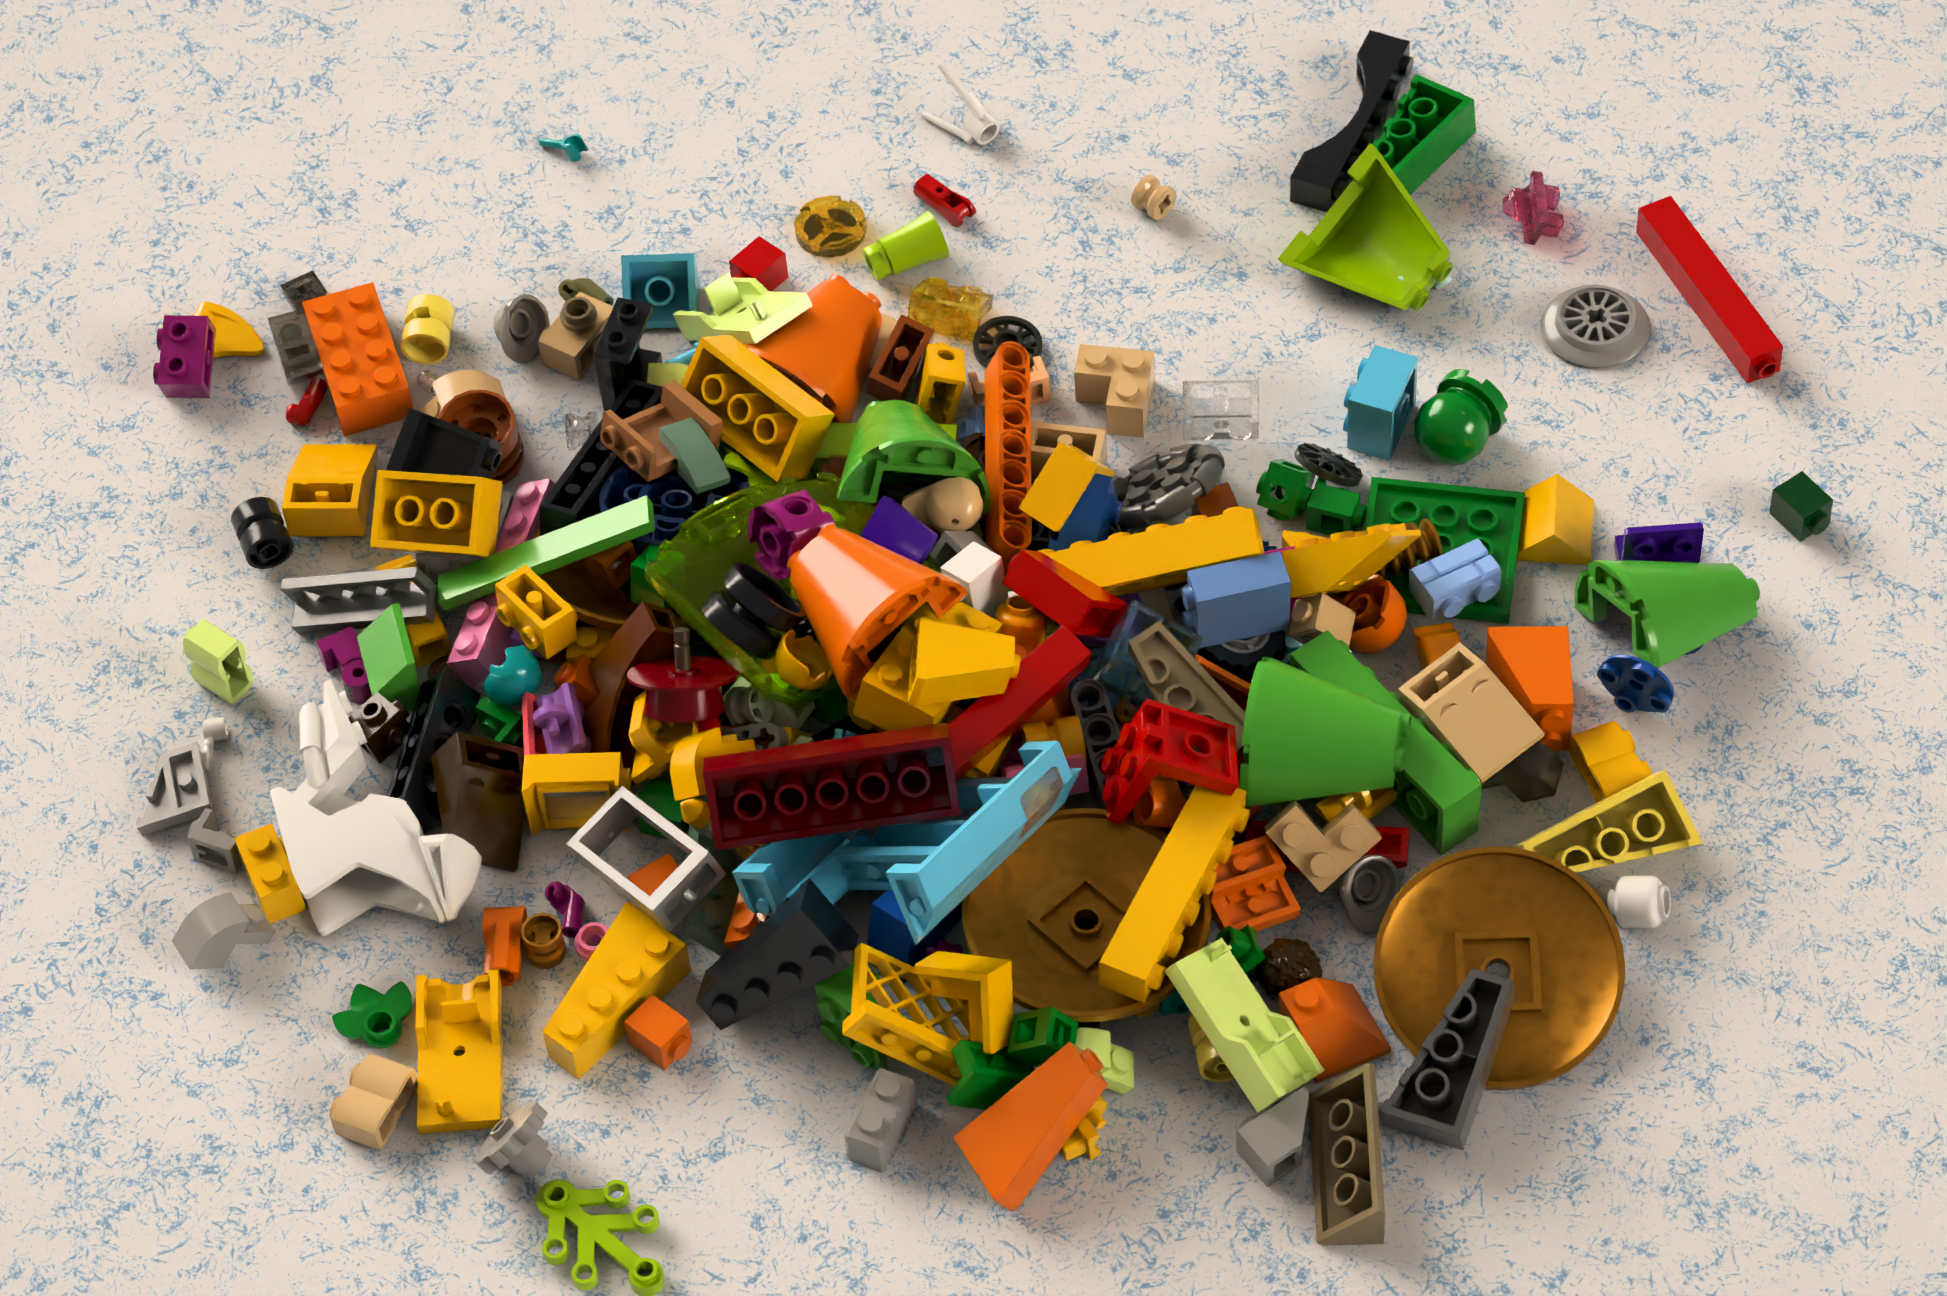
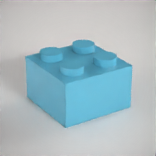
M1374 345L1369 358L1361 360L1357 371L1358 381L1355 386L1350 385L1344 398V407L1348 408L1343 424V431L1348 432L1347 448L1391 460L1416 406L1418 357Z

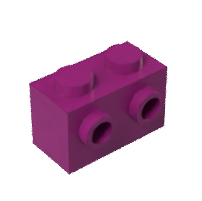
M164 315L163 328H159L157 331V347L161 351L159 363L154 364L153 379L155 385L159 386L166 398H210L216 329L208 316Z

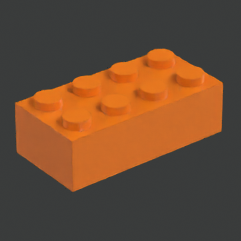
M367 283L303 301L302 304L308 328L343 436L404 420L408 409H414L374 283Z

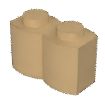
M370 1053L362 1063L356 1064L349 1079L350 1087L345 1090L342 1096H337L334 1099L329 1117L335 1135L380 1150L392 1135L399 1117L410 1105L417 1091V1077L414 1068Z

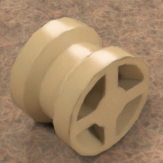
M1147 175L1136 185L1131 196V204L1138 210H1147L1149 217L1154 220H1160L1172 209L1176 199V191L1168 185H1160V181L1153 175Z

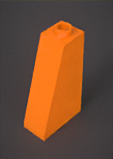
M1069 1041L953 1137L994 1201L1007 1209L1014 1211L1020 1206L1107 1087L1108 1083L1100 1073L1104 1066L1090 1048H1086L1083 1051Z

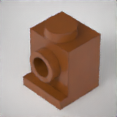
M630 540L580 559L585 570L606 581L610 588L616 591L631 578V563L638 557V554Z

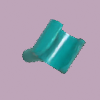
M576 133L564 140L541 138L539 141L541 147L564 150L571 162L580 160L581 155L579 153L589 150L580 135Z

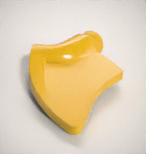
M201 302L197 311L192 316H208L216 329L213 359L223 356H261L264 354V345L259 335L241 316L215 303Z

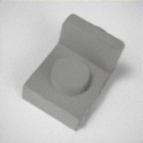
M205 808L199 819L194 820L188 830L187 839L194 860L232 873H238L242 866V861L234 840L235 837L228 832L220 831L214 810Z

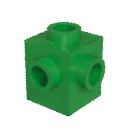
M1284 459L1270 461L1267 472L1261 475L1257 484L1256 493L1260 494L1257 505L1268 508L1267 515L1284 521H1288L1289 517L1303 515V512L1307 511V503L1313 492L1311 488L1315 474L1303 466Z

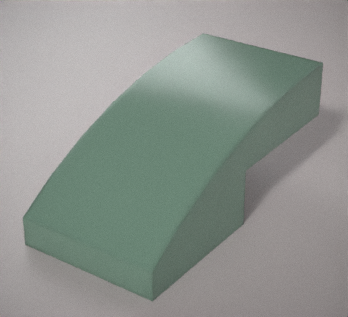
M693 417L659 427V441L678 460L677 473L696 494L730 483V475L719 453Z

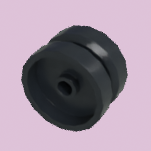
M735 562L723 577V584L727 591L714 590L702 605V612L718 631L740 648L758 658L772 660L782 638L781 632L795 630L805 617V611L784 588L767 575L750 565Z

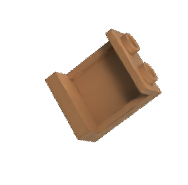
M674 380L663 385L661 403L623 420L612 410L603 412L600 441L606 448L621 458L632 470L649 482L678 469V460L659 441V427L693 417L709 437L716 450L719 451L723 421Z

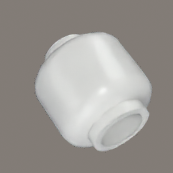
M1622 876L1618 880L1615 890H1609L1608 910L1611 914L1616 915L1619 925L1623 928H1657L1660 926L1663 918H1668L1670 915L1671 896L1669 887L1663 886L1657 876Z

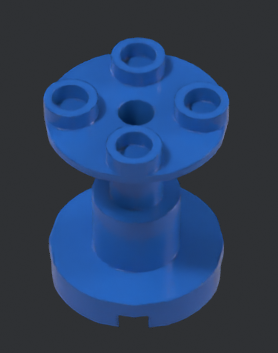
M1703 645L1684 655L1696 653ZM1622 654L1612 655L1602 662L1597 671V676L1606 690L1615 697V705L1625 712L1631 713L1637 709L1645 712L1664 713L1668 711L1673 702L1675 692L1667 676L1659 668L1638 657Z

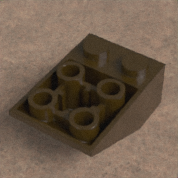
M456 732L431 756L443 834H455L474 846L482 857L481 865L515 872L518 869L525 816V805L522 796L524 748Z

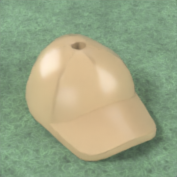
M955 477L938 481L904 497L901 506L931 530L943 534L944 531H965L971 528L981 517L983 500L979 487L972 480Z

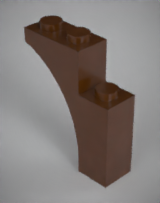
M643 601L588 665L600 695L585 711V716L582 720L584 734L590 737L592 746L591 751L588 753L621 752L623 768H630L631 775L636 749L630 742L628 735L635 697L646 689L630 684L627 680V672L640 663L670 657L674 652V645L676 644L674 642L673 630L680 628L673 610Z

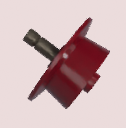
M685 627L673 630L674 642L676 643L674 645L675 657L646 661L632 667L627 672V680L630 684L647 690L646 716L665 722H695L721 715L725 711L721 686L734 682L740 675L739 667L730 661L713 657L691 656L689 644L690 629Z

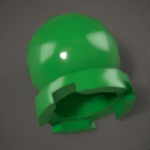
M1454 369L1449 372L1439 383L1437 394L1421 405L1415 418L1414 433L1421 452L1434 463L1452 467L1466 464L1482 452L1488 437L1497 433L1507 422L1504 412L1508 408V403L1502 393L1487 379L1480 383L1476 379L1468 377L1470 371L1467 369Z

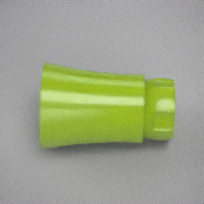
M928 210L905 226L877 239V243L867 246L862 251L865 262L876 281L889 275L895 276L931 261L949 257V250L943 233L934 216Z

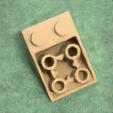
M1461 642L1398 688L1404 707L1414 717L1421 718L1427 725L1429 732L1440 743L1447 744L1453 751L1455 758L1465 769L1473 770L1481 783L1485 782L1545 736L1541 728L1491 669Z

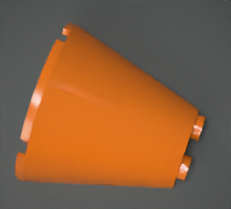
M832 274L829 279L822 281L807 292L813 305L812 307L757 344H742L832 411L835 415L831 423H852L883 323L879 311L881 302L872 293H862L851 286L844 277Z
M834 524L823 527L817 537L809 542L803 550L795 552L789 558L787 564L791 570L790 581L805 611L843 694L848 699L860 689L862 679L873 666L867 653L925 603L927 608L940 619L968 594L967 590L958 581L846 529L837 528Z

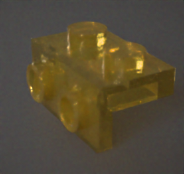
M927 278L910 292L907 317L934 329L935 333L973 341L975 332L980 327L981 319L992 309L994 295L983 293V290L977 286L965 285L957 287L948 285V282L942 278Z

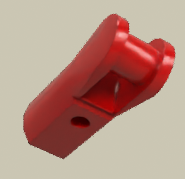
M926 173L916 181L913 190L914 195L939 212L954 227L961 226L963 224L962 219L966 216L972 217L976 214L975 206L968 198L953 192L931 175Z

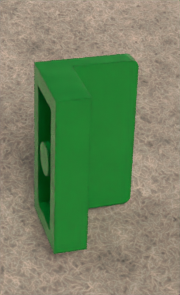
M960 1040L951 1051L962 1074V1078L947 1094L946 1099L949 1105L987 1110L1035 1069L1033 1066H1028L1008 1054V1047L1006 1046L994 1054H987L983 1052V1043Z

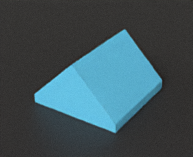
M695 253L621 255L623 298L652 304L653 312L646 328H679L673 316L674 313L679 310H696V312H699L700 283Z

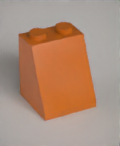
M1568 626L1488 627L1485 664L1545 735L1528 750L1548 753L1569 750L1574 701Z

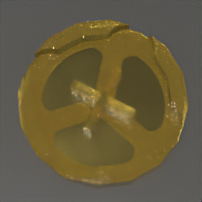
M823 196L807 202L800 209V214L794 220L798 244L803 250L819 257H838L855 250L864 241L867 231L864 211L856 202L850 199L849 202L841 200V196Z

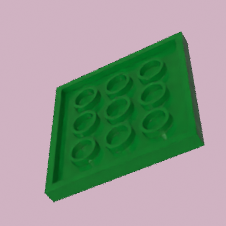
M1372 477L1363 531L1367 530V527L1402 523L1406 525L1409 522L1415 523L1419 528L1422 519H1429L1438 532L1443 554L1479 538L1488 550V554L1492 555L1500 566V590L1492 599L1486 602L1475 601L1465 606L1459 614L1451 618L1509 624L1525 492ZM1416 560V566L1422 564L1421 560ZM1401 564L1399 576L1394 574L1390 566L1386 567L1385 580L1392 583L1405 601L1407 613L1426 615L1421 605H1418L1408 589L1409 569L1406 564Z

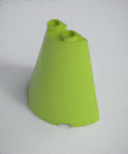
M1370 143L1347 171L1353 181L1309 236L1300 230L1278 257V260L1286 266L1399 309L1408 310L1412 308L1417 312L1428 301L1430 297L1428 291L1435 282L1441 283L1453 269V264L1448 261L1450 251L1378 149ZM1402 276L1404 279L1401 282L1397 277Z

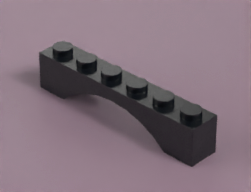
M1372 30L1369 31L1357 53L1356 79L1362 91V100L1359 108L1350 122L1338 134L1302 154L1290 177V202L1328 212L1348 187L1350 175L1347 171L1370 143L1373 144L1375 129L1377 126H1383L1390 101L1395 102L1399 95L1402 78H1408L1411 73L1414 58L1409 56L1410 41Z

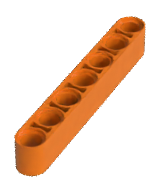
M1013 341L1003 342L998 347L985 370V476L990 491L989 513H985V543L1002 557L1003 567L1006 571L1010 560L1021 549L1027 550L1032 541V517L1019 509L1020 504L1032 487L1030 357L1027 350L1021 344Z

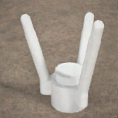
M939 62L938 68L971 110L963 118L964 130L928 112H923L922 117L961 137L968 145L972 144L974 140L980 145L989 143L998 134L999 123L987 112L973 92L968 93L943 62Z

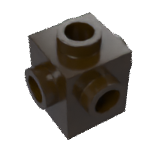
M376 692L348 719L350 723L359 722L367 740V743L360 745L362 750L381 764L403 744L409 725L406 718L410 714L397 699L393 698L389 702L380 693Z

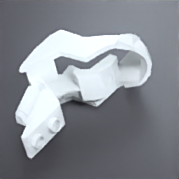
M331 679L323 682L324 703L317 706L315 702H309L303 705L302 710L299 712L300 752L302 757H304L307 778L293 794L282 787L270 790L291 871L302 896L307 900L310 914L319 934L327 936L375 906L436 920L440 924L455 920L459 910L473 891L481 867V855L474 846L455 834L447 833L424 836L418 819L406 801L402 799L370 793L364 801L360 802L343 795L367 765L360 746L367 743V740L359 722L350 723L347 715L353 713V709L345 691L337 693Z

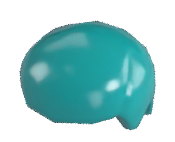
M524 645L507 648L505 650L506 660L502 665H490V674L485 680L484 685L486 694L491 701L505 707L517 706L522 703V696L525 692L535 695L539 690L543 679L542 671L532 650Z

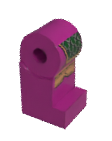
M352 626L317 641L316 644L321 662L326 671L329 672L338 668L342 676L347 698L356 704H364L372 694L357 635Z

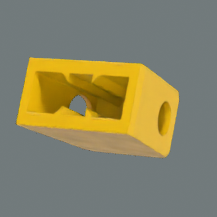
M941 342L931 343L926 347L916 379L914 404L922 407L924 413L937 424L953 423L966 382L965 355L963 350L950 347ZM934 391L938 392L942 397V400L938 403L931 402V398H934Z

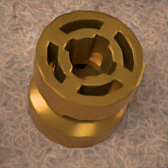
M538 913L527 918L521 928L527 960L531 965L540 969H549L560 964L566 955V946L560 921L549 913Z

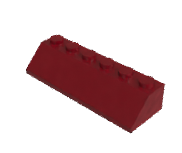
M948 722L706 757L703 762V777L715 850L961 815Z

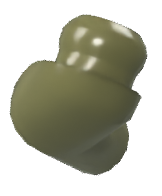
M588 278L566 279L558 287L559 295L564 301L575 297L580 291L611 306L614 302V299Z

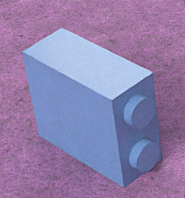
M1277 551L1187 571V587L1182 588V598L1186 611L1182 612V620L1186 634H1193L1198 649L1290 629L1291 581L1281 552Z

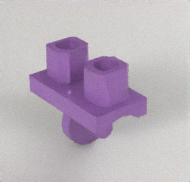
M566 682L557 691L536 698L538 709L534 712L533 718L535 725L543 730L547 754L588 753L591 751L590 737L584 734L582 724L583 717L585 716L583 703L577 700L575 685Z

